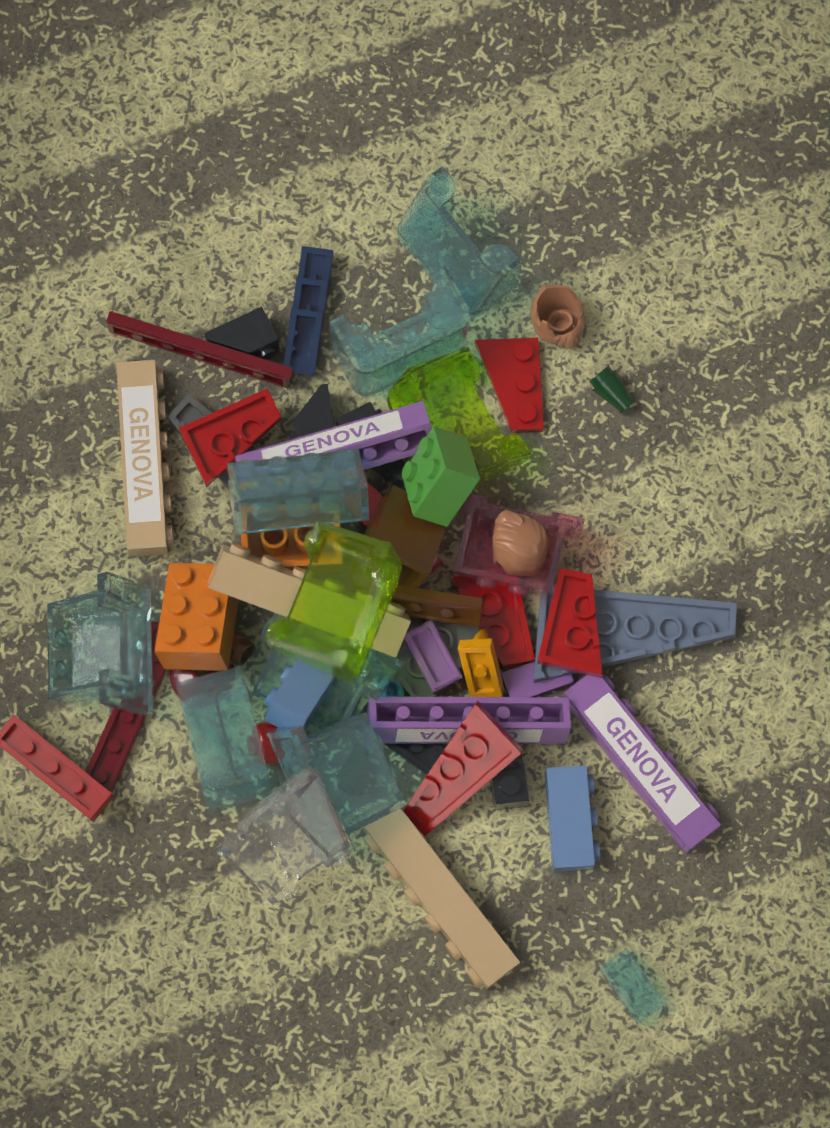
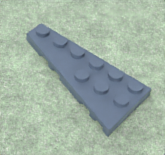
M541 585L533 682L577 673L537 663L555 586ZM594 590L602 667L731 639L735 636L737 603Z

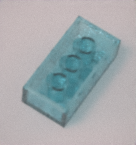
M341 449L336 452L306 453L290 457L275 456L270 459L241 460L227 463L229 497L236 535L369 520L368 485L359 449Z

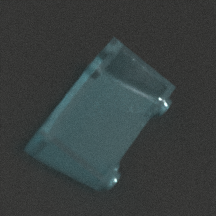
M442 166L430 174L422 184L398 223L397 236L402 245L456 311L465 318H477L518 289L522 261L508 246L502 244L493 245L483 252L477 248L446 210L450 206V200L454 197L456 187L453 178Z

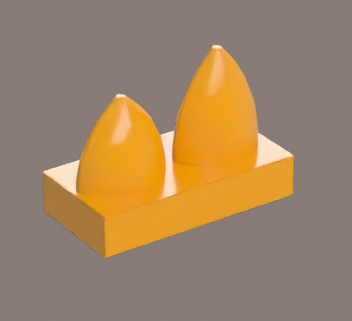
M481 629L473 639L460 640L458 645V652L470 697H502L504 685L493 640L490 639L485 629Z

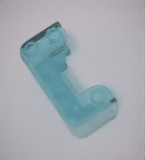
M447 267L432 273L433 287L430 292L424 294L425 302L420 314L376 335L372 334L367 322L353 325L347 321L345 315L329 322L330 348L355 393L361 396L374 395L458 355L465 349L470 311Z

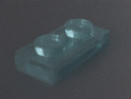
M627 948L598 968L636 1024H639L666 1005Z

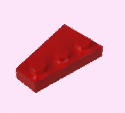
M538 337L475 340L474 344L485 366V371L494 388L510 432H543Z

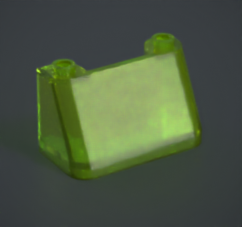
M469 347L409 367L389 390L387 404L389 410L424 401L431 428L435 426L467 437L480 480L474 487L476 489L524 463L532 454L528 449L526 441L519 435L511 433L505 437L502 436L473 387L479 379L480 364L474 358Z
M316 521L313 530L307 533L304 540V549L307 550V555L310 559L309 565L287 619L280 617L276 622L270 624L266 635L267 645L272 650L341 680L356 683L363 671L398 583L402 563L389 542Z

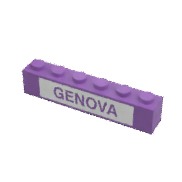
M424 401L235 456L239 480L248 504L415 455L422 438L427 437L432 429Z
M602 673V678L586 675L566 690L562 697H569L570 710L687 854L721 826L717 821L720 818L719 814L708 802L704 804L696 795L699 791L693 781L687 776L683 778L675 769L678 765L668 751L662 752L654 743L657 739L651 729L645 724L641 727L633 717L636 715V712L630 703L625 699L620 701L613 692L615 686L609 677Z
M369 697L367 708V743L448 744L478 700L518 744H566L571 730L569 697Z

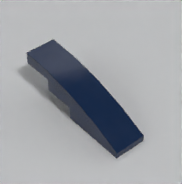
M302 246L283 364L293 368V373L315 376L334 250Z

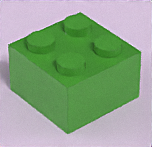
M433 426L427 437L422 438L417 452L411 461L404 465L402 470V479L413 516L446 527L480 480L468 438Z

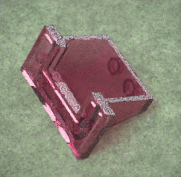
M469 494L456 513L467 517L454 573L462 577L475 579L476 585L485 588L495 589L496 584L509 587L508 592L517 595L527 596L528 591L550 595L553 590L563 539L579 540L585 518L553 511L551 516L487 503L488 497ZM505 509L534 518L543 526L548 534L547 556L535 577L512 576L505 572L499 562L496 565L493 561L492 537L495 519Z

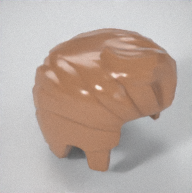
M565 285L541 286L530 307V319L536 334L543 341H547L550 344L555 343L556 346L563 345L566 349L576 347L580 342L582 330L585 328L584 310L581 300Z
M505 509L495 519L492 537L493 561L496 565L499 562L505 572L512 576L535 577L547 556L548 534L543 526L534 518Z

